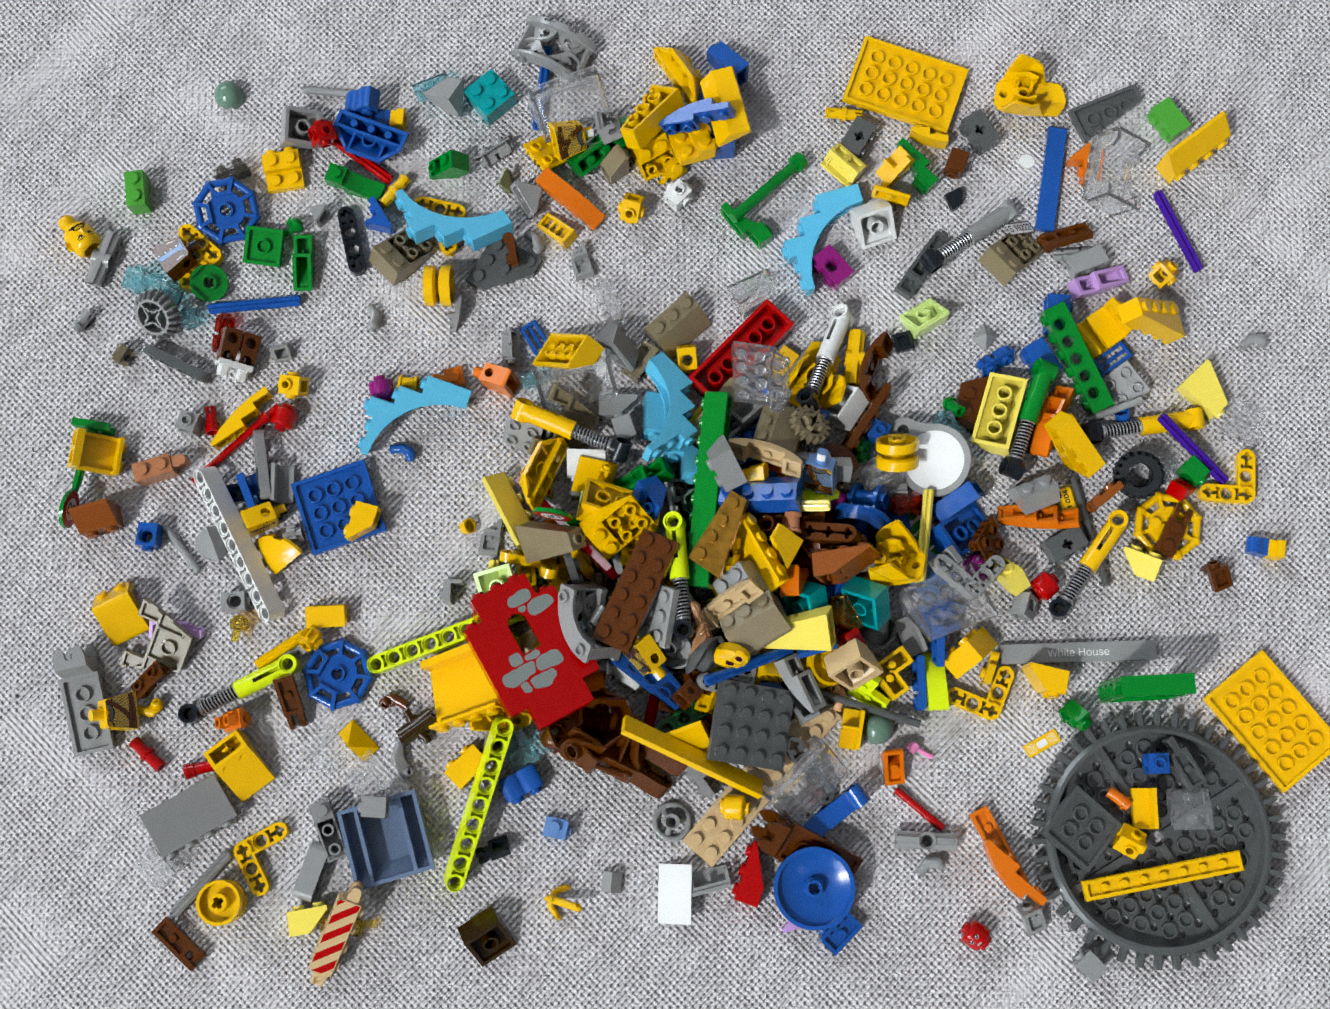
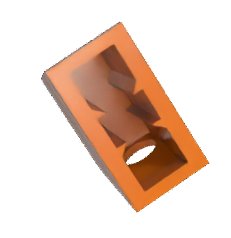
M487 362L483 368L476 366L473 370V377L479 378L484 387L514 398L520 380L511 369Z

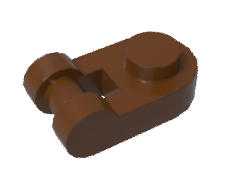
M507 232L502 238L508 247V253L506 254L507 264H511L512 268L520 267L517 242L513 234Z

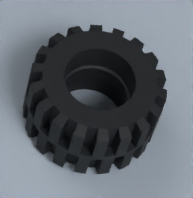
M1139 450L1129 451L1126 455H1122L1119 458L1120 460L1115 463V469L1112 472L1114 474L1113 482L1116 484L1120 481L1124 485L1120 490L1121 493L1130 498L1147 499L1149 496H1154L1156 491L1161 490V484L1165 482L1163 480V477L1166 476L1163 471L1164 466L1160 463V459L1152 453ZM1137 463H1142L1149 469V479L1141 486L1132 485L1128 480L1129 469Z

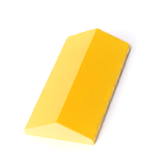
M729 66L712 70L700 81L704 99L713 98L716 103L729 101L736 110L735 118L724 121H711L716 142L720 148L752 132L734 68Z

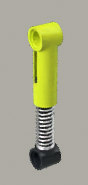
M670 511L663 518L666 538L677 541L680 544L669 568L670 581L674 583V588L680 590L673 633L681 641L689 642L695 638L697 630L693 625V619H691V613H689L691 611L689 609L690 606H688L690 599H688L689 595H687L689 594L687 592L689 589L687 588L688 585L686 584L688 582L686 580L690 579L685 533L686 521L678 512ZM674 519H679L678 525L671 527V522ZM684 626H688V633L681 635V629Z
M291 654L282 655L278 660L234 681L232 687H228L229 689L225 688V691L222 689V692L219 691V694L216 693L212 697H206V700L203 699V702L198 701L182 705L178 710V718L183 723L197 724L204 715L219 709L222 705L225 706V704L235 701L238 697L243 699L273 684L274 678L291 673L293 675L297 674L301 669V662ZM288 660H292L293 666L287 670L285 664ZM190 709H193L194 716L189 719L187 713Z

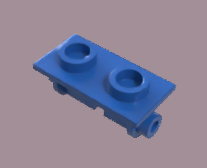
M1002 346L992 352L993 359L989 354L979 359L975 366L978 370L982 369V378L989 376L990 372L995 373L997 370L1015 361L1014 348L1010 349L1009 346Z

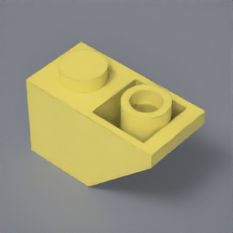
M1134 544L1125 546L1123 550L1134 574L1152 582H1157L1165 562L1161 558V554L1150 551L1148 554L1142 551V547Z
M1001 555L1000 557L1005 561V568L996 577V580L1006 591L1016 597L1030 587L1031 584L1020 566ZM997 563L994 564L991 571H993L998 566Z
M321 901L312 903L313 907L305 909V905L292 907L293 911L286 912L289 936L294 937L315 932L330 911L331 904L325 905V902Z

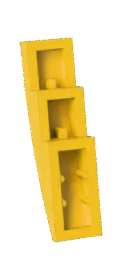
M264 386L240 405L221 426L211 441V446L218 451L248 429L246 423L262 414L258 407L273 398L271 392Z

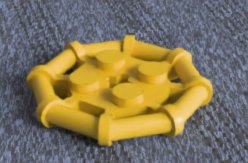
M1157 491L1154 496L1150 497L1143 504L1136 506L1134 510L1136 512L1135 527L1132 534L1149 553L1153 551L1154 546L1144 535L1148 534L1156 544L1164 527L1163 522H1166L1174 509L1172 506H1164L1162 501L1179 504L1186 511L1188 509L1192 510L1191 518L1188 523L1193 522L1192 537L1187 534L1189 526H1187L1181 540L1184 539L1188 543L1179 550L1177 548L1172 558L1180 561L1184 555L1201 544L1200 531L1203 517L1198 514L1187 499L1178 501L1169 494ZM1156 503L1158 509L1152 514L1148 513L1146 510ZM1181 511L1176 517L1179 521L1184 517ZM1143 517L1147 518L1148 522L1146 530H1142Z

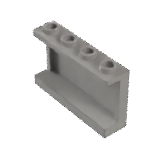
M213 774L139 815V819L155 844L162 860L168 859L170 861L179 856L181 850L185 848L190 850L199 844L197 841L205 837L207 840L216 835V830L222 827L226 829L235 824L234 820L237 819V814Z

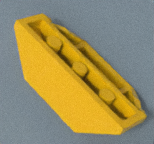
M653 48V57L673 85L679 88L681 96L686 103L690 104L699 101L701 92L700 81L703 78L699 70L693 68L691 59L685 56L682 51L674 48Z
M562 437L539 441L520 476V486L532 510L535 507L541 506L567 454L569 446Z

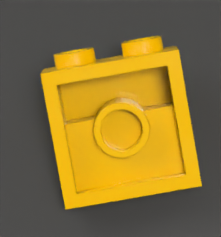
M701 123L700 130L668 135L669 143L680 166L715 157L718 145L716 139L710 136L711 129L709 124Z
M286 147L281 152L268 150L266 154L261 155L269 194L306 188L302 158L298 149Z

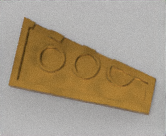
M731 490L688 556L692 561L721 580L725 564L728 563L731 547L736 541V533L742 524L749 501Z

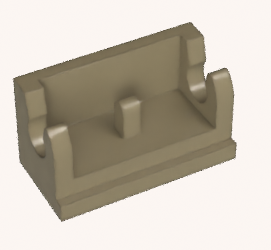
M646 340L638 348L639 355L635 369L632 372L625 368L621 370V373L637 384L646 374L644 370L649 359L660 353L659 348Z

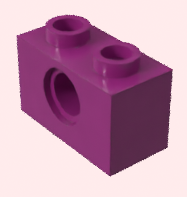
M831 244L812 259L813 270L817 274H821L826 285L830 288L832 287L835 291L853 277L854 270ZM833 266L836 270L829 271L827 267Z

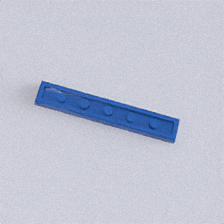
M1050 126L1047 129L1035 231L1046 233L1054 231L1067 129Z

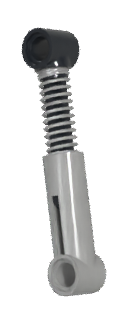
M1009 198L995 210L962 230V233L953 238V240H950L938 249L931 248L919 258V261L931 275L938 271L948 258L953 257V255H956V253L963 250V248L965 249L968 245L973 246L1004 226L1003 224L1012 223L1021 215V212Z

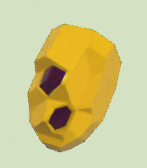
M722 642L714 653V662L725 668H739L745 666L750 660V653L747 649L731 642Z

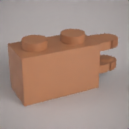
M166 453L133 463L131 466L135 482L144 487L180 476L179 470L189 467L191 461L184 454L172 456Z

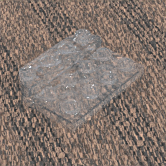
M733 341L731 349L734 402L770 406V412L782 413L792 394V389L789 388V357H784L773 346Z

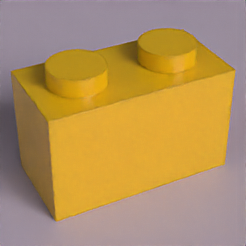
M467 744L459 752L461 756L457 760L452 759L445 766L447 770L444 773L460 790H463L475 778L483 752L474 744L471 746Z

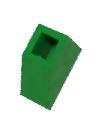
M451 149L431 160L428 167L429 178L431 180L453 179L469 173V155Z

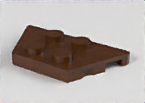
M989 376L963 382L959 387L957 402L964 406L966 411L961 417L954 415V421L960 426L965 427L971 434H973Z

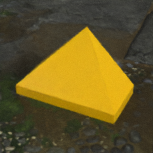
M354 720L338 733L345 744L365 762L380 748Z

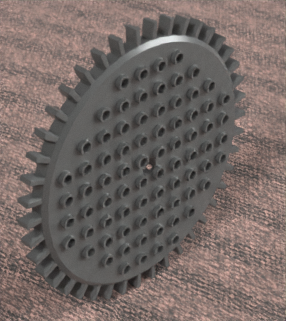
M1141 711L1134 712L1135 726L1128 728L1126 719L1122 714L1116 716L1119 726L1117 731L1112 732L1106 720L1099 722L1104 736L1098 739L1090 728L1083 731L1090 743L1084 748L1077 740L1071 739L1069 744L1077 752L1072 759L1063 752L1056 754L1057 758L1066 766L1062 772H1059L1056 768L1047 767V773L1054 776L1057 780L1053 787L1045 783H1039L1038 788L1050 794L1048 803L1033 801L1032 805L1037 809H1044L1045 817L1044 820L1031 819L1029 824L1035 827H1044L1074 785H1078L1086 793L1088 790H1092L1093 796L1091 798L1122 825L1127 823L1132 826V820L1128 821L1126 819L1127 814L1131 815V806L1126 811L1124 809L1120 810V806L1105 796L1112 786L1126 797L1130 796V788L1133 786L1136 788H1157L1159 829L1139 830L1146 833L1147 836L1153 831H1158L1162 835L1161 844L1156 847L1153 846L1146 836L1145 843H1147V848L1143 854H1139L1136 857L1138 866L1134 867L1132 864L1134 859L1112 848L1113 837L1094 864V869L1088 873L1078 867L1044 836L1043 838L1033 837L1029 839V842L1034 845L1044 844L1045 855L1033 857L1032 862L1039 864L1047 862L1049 868L1048 873L1040 874L1037 879L1041 882L1053 879L1056 888L1047 892L1045 897L1050 900L1061 895L1066 903L1059 907L1055 913L1057 916H1063L1071 910L1077 916L1068 926L1071 931L1077 930L1082 923L1090 928L1084 935L1083 942L1090 944L1097 934L1104 938L1099 949L1100 953L1106 955L1110 950L1111 944L1114 943L1120 946L1117 961L1124 963L1128 950L1136 951L1135 966L1139 968L1144 966L1145 955L1151 954L1154 956L1153 966L1155 970H1162L1163 955L1171 956L1173 969L1181 970L1180 955L1188 953L1191 965L1199 967L1200 961L1196 951L1204 949L1210 960H1218L1212 945L1220 942L1223 949L1227 952L1234 951L1227 936L1234 932L1237 938L1247 941L1249 938L1240 928V925L1246 920L1250 925L1259 928L1262 924L1251 915V912L1255 907L1262 911H1271L1272 908L1267 903L1262 902L1260 898L1263 891L1272 895L1279 894V890L1266 884L1269 874L1274 877H1284V872L1271 868L1272 857L1277 859L1286 858V853L1272 850V840L1285 839L1286 834L1280 832L1271 833L1270 822H1278L1283 819V816L1280 814L1267 815L1265 805L1273 804L1277 801L1276 796H1266L1262 799L1258 789L1265 787L1269 781L1267 779H1258L1253 783L1248 776L1249 773L1255 771L1258 767L1257 763H1250L1242 768L1237 763V760L1245 753L1243 748L1235 750L1231 756L1224 751V748L1229 744L1230 737L1223 736L1216 745L1209 741L1214 732V727L1207 726L1202 736L1194 733L1197 719H1189L1186 729L1183 730L1178 728L1179 714L1176 713L1170 715L1169 726H1161L1160 711L1152 712V725H1144ZM1173 736L1177 743L1187 747L1207 782L1188 792L1171 763L1169 774H1143V764L1138 766L1136 763L1137 759L1142 760V754L1153 753L1154 748L1158 750V753H1165L1167 750L1162 740ZM1127 741L1131 744L1130 749H1127L1125 746ZM1110 752L1114 753V759L1109 758ZM1094 762L1098 764V769L1096 770L1092 767ZM1209 762H1212L1214 765L1212 769L1208 767ZM1121 769H1124L1126 771L1125 776H1121ZM1078 772L1082 774L1081 780L1076 778ZM1149 776L1153 777L1152 783L1148 782ZM1105 779L1110 783L1108 787L1104 785ZM1221 779L1225 781L1224 786H1221L1219 783ZM1176 783H1180V785H1181V789H1180V790H1177V789H1176V787H1175ZM1205 789L1209 792V795L1207 797H1205L1203 794V791ZM1160 793H1163V794H1164V796H1165L1164 800H1160V798H1159V794H1160ZM1233 796L1236 798L1235 804L1231 802ZM1188 800L1192 801L1191 807L1187 806ZM1216 807L1220 808L1219 814L1215 813ZM1172 810L1176 812V816L1174 818L1170 815ZM1243 814H1247V821L1243 820ZM1200 817H1202L1204 820V823L1202 825L1198 822V819ZM1228 824H1230L1232 827L1231 831H1227L1226 826ZM1183 828L1187 829L1186 835L1182 834ZM1212 834L1215 836L1214 842L1210 841V836ZM1167 838L1171 840V844L1169 846L1165 843ZM1240 841L1243 843L1242 849L1238 848V843ZM1195 845L1199 847V851L1197 853L1193 850V847ZM1150 849L1155 851L1154 856L1149 855ZM1234 850H1240L1244 871H1239L1237 877H1234L1233 873L1179 883L1176 884L1178 889L1175 892L1172 890V885L1134 892L1132 895L1124 894L1088 902L1082 896L1083 890L1080 882L1116 874L1117 870L1123 873L1177 862L1178 856H1181L1182 861ZM1107 852L1110 854L1109 860H1106L1104 857ZM1061 856H1064L1066 858V862L1064 864L1060 862ZM1074 873L1077 875L1076 881H1073L1071 879V876ZM1219 880L1222 882V886L1220 888H1218L1216 885L1217 881ZM1201 891H1204L1206 894L1203 899L1200 897ZM1158 894L1161 896L1160 902H1157L1155 900V897ZM1113 898L1116 899L1115 906H1112L1110 903ZM1230 898H1232L1234 901L1233 905L1231 906L1228 903V900ZM1185 902L1189 903L1188 909H1185L1183 907V904ZM1141 905L1144 906L1143 913L1139 912V907ZM1095 909L1100 911V915L1097 917L1094 915ZM1213 909L1217 910L1216 916L1212 915ZM1169 912H1171L1173 916L1171 920L1167 919V914ZM1124 916L1128 918V922L1126 924L1122 922V918ZM1199 919L1201 924L1199 927H1196L1195 921ZM1152 923L1156 925V929L1154 931L1150 929V925ZM1181 930L1184 932V936L1182 938H1180L1178 935L1179 931Z

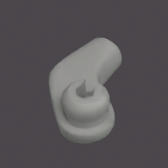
M395 743L391 758L392 764L402 778L410 779L414 775V770L405 760V744Z

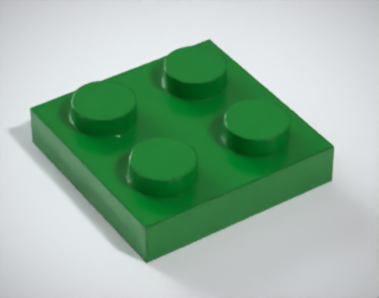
M247 225L243 263L281 268L285 231Z

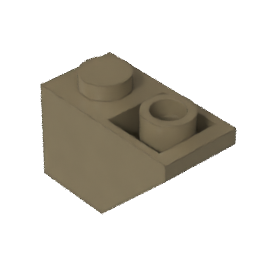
M618 144L612 148L600 163L601 172L611 185L629 174V154L624 148L621 149Z

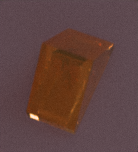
M847 594L831 596L829 598V606H832L835 628L849 631L854 628L862 629L864 627Z

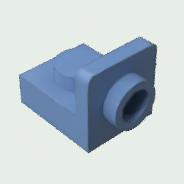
M546 816L542 836L566 841L567 837H571L573 825H570V820Z

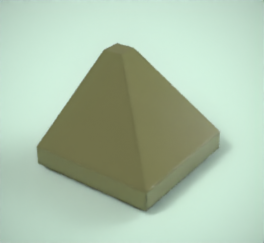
M504 167L497 183L504 192L513 194L510 186L514 183V176L507 167Z

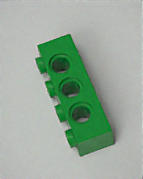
M626 117L619 119L621 127L627 120ZM598 134L586 143V150L567 158L566 161L574 174L583 177L600 165L616 144L622 149L626 146L624 138L621 137L604 145Z

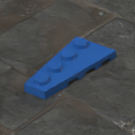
M622 651L619 661L610 660L613 665L673 711L679 708L670 697L681 685L664 664H661L667 674L657 681L652 673L642 675Z

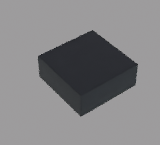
M910 330L891 336L896 355L915 349Z

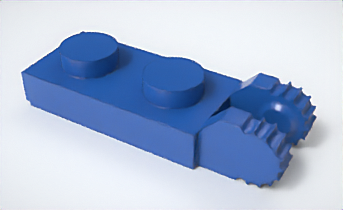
M916 655L913 657L914 662L911 663V671L915 674V680H912L913 692L916 691V696L912 702L915 710L922 711L927 707L925 657L923 655Z

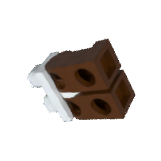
M226 326L221 330L220 345L214 364L217 365L216 375L227 378L230 369L235 370L234 380L243 383L246 381L248 374L253 372L262 337L248 332L243 333L242 330Z

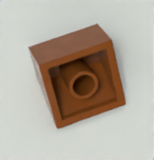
M107 498L68 508V512L80 535L88 539L97 538L102 533H115L119 531L118 529L124 527L120 506Z

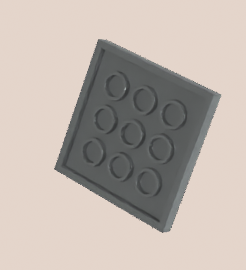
M732 680L719 682L706 759L783 771L795 696L789 690Z

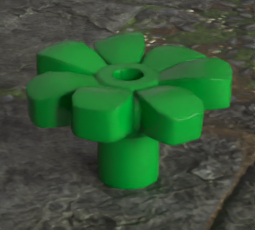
M860 439L861 442L855 450H852V453L857 456V459H860V463H865L871 460V455L869 454L871 453L870 441Z

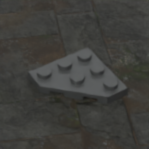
M503 239L486 246L466 281L482 291L489 290L491 287L503 286L514 283L516 280L534 277L543 261L541 258L517 246L520 267L512 268L511 264L508 265L506 261L508 247Z

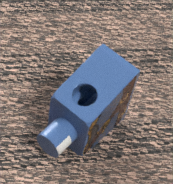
M819 448L817 454H809L802 470V476H804L803 489L833 496L837 486V460L828 457L829 451L827 449Z

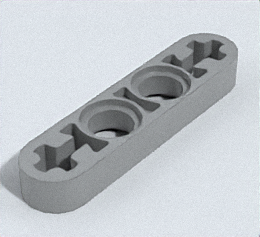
M253 430L252 439L259 499H270L264 431Z

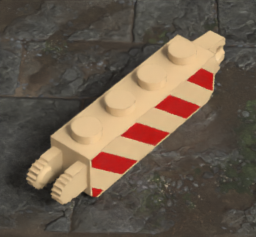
M360 880L354 881L348 892H339L311 955L309 968L313 972L310 981L312 984L322 987L327 977L331 978L333 971H338L342 960L339 957L341 953L345 954L349 945L347 939L349 935L353 936L357 926L355 920L357 917L361 918L365 907L362 905L363 883Z

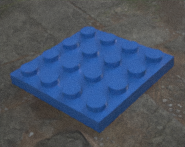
M364 459L291 484L313 556L388 531L381 512L376 529L353 542L344 538V527L347 523L349 524L351 518L349 516L352 505H355L356 501L380 508Z

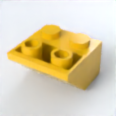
M663 130L645 148L641 150L628 148L632 160L646 182L655 178L654 174L657 171L664 170L662 164L675 156Z

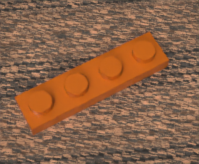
M987 805L968 815L982 841L984 839H989L990 841L994 839L1002 846L1000 849L1007 854L1009 852L1015 856ZM1020 866L1016 873L1018 874V872H1021L1023 875L1026 876L1022 867Z

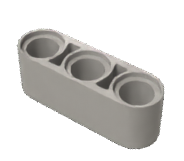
M313 840L310 844L292 892L293 897L310 903L316 897L328 865L321 842Z

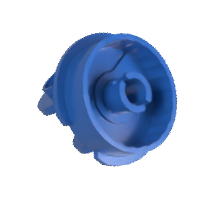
M855 482L848 492L847 503H840L835 507V523L850 524L869 540L876 542V533L883 526L891 523L890 518L885 514L890 504V496L886 486L878 485L874 491L864 489L862 483Z

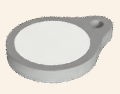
M906 417L898 418L892 423L891 434H901V428L907 426L909 429L908 434L918 437L919 449L915 452L919 456V466L911 471L900 472L903 480L912 490L923 495L924 489L934 490V497H944L966 483L973 467V454L968 441L960 432L943 424L923 423Z

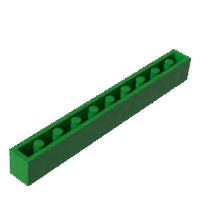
M705 391V397L701 401L703 416L699 420L701 435L697 439L699 454L695 458L697 472L693 477L695 491L691 496L693 510L689 515L691 529L687 534V542L689 543L688 556L720 508L718 503L720 488L714 478L717 474L715 470L710 471L706 463L709 460L706 452L723 434L728 442L733 398L728 392ZM688 558L690 579L686 580L688 582L686 585L689 588L713 590L714 575Z

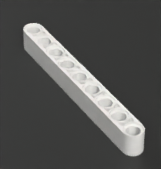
M215 466L196 469L193 474L195 484L259 618L263 622H269L283 617L285 614L283 603L219 470Z

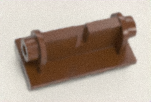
M156 659L131 685L132 690L136 691V699L148 697L157 687L156 682L161 683L169 675L170 669L167 666L161 667Z

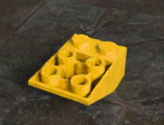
M629 495L595 510L581 521L579 525L590 541L607 559H610L637 537L643 528H648L654 521L632 495Z
M234 730L203 753L215 772L241 802L246 801L275 779L273 773L242 730Z

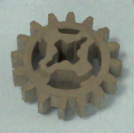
M804 405L803 407L799 406L791 414L792 418L789 422L793 425L790 428L796 430L794 435H800L801 441L805 439L807 444L811 441L813 445L821 444L830 435L829 431L831 428L827 426L830 422L824 419L826 417L825 414H820V409L815 411L814 406L808 408L807 405Z

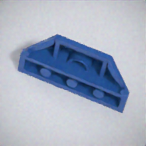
M340 109L333 124L345 152L379 164L401 152L409 136L408 132Z

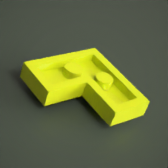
M879 676L854 691H847L848 694L857 700L883 709L890 702V699L875 690L882 679Z

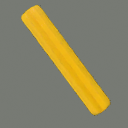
M300 630L254 661L257 668L260 669L272 663L285 652L298 646L300 641L298 636L303 630Z

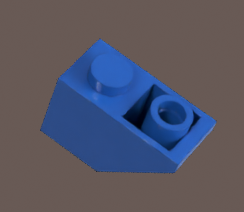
M657 476L637 480L632 495L653 521H656L659 516L667 488Z

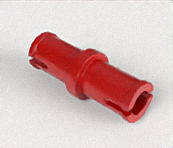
M135 737L129 743V747L140 755V759L143 762L146 761L156 772L162 770L166 765V762L155 753V750L152 747H148L140 737Z

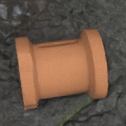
M796 511L785 512L786 528L794 534H801L800 518L802 513Z

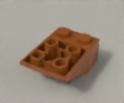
M867 542L857 543V546L852 547L842 545L834 550L819 549L818 552L812 553L813 576L825 586L843 584L873 564L875 560L880 559L881 554Z

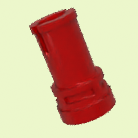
M209 406L204 407L206 419L205 434L216 435L220 429L216 406H210L211 414Z
M208 761L183 764V772L187 780L200 774L215 771Z

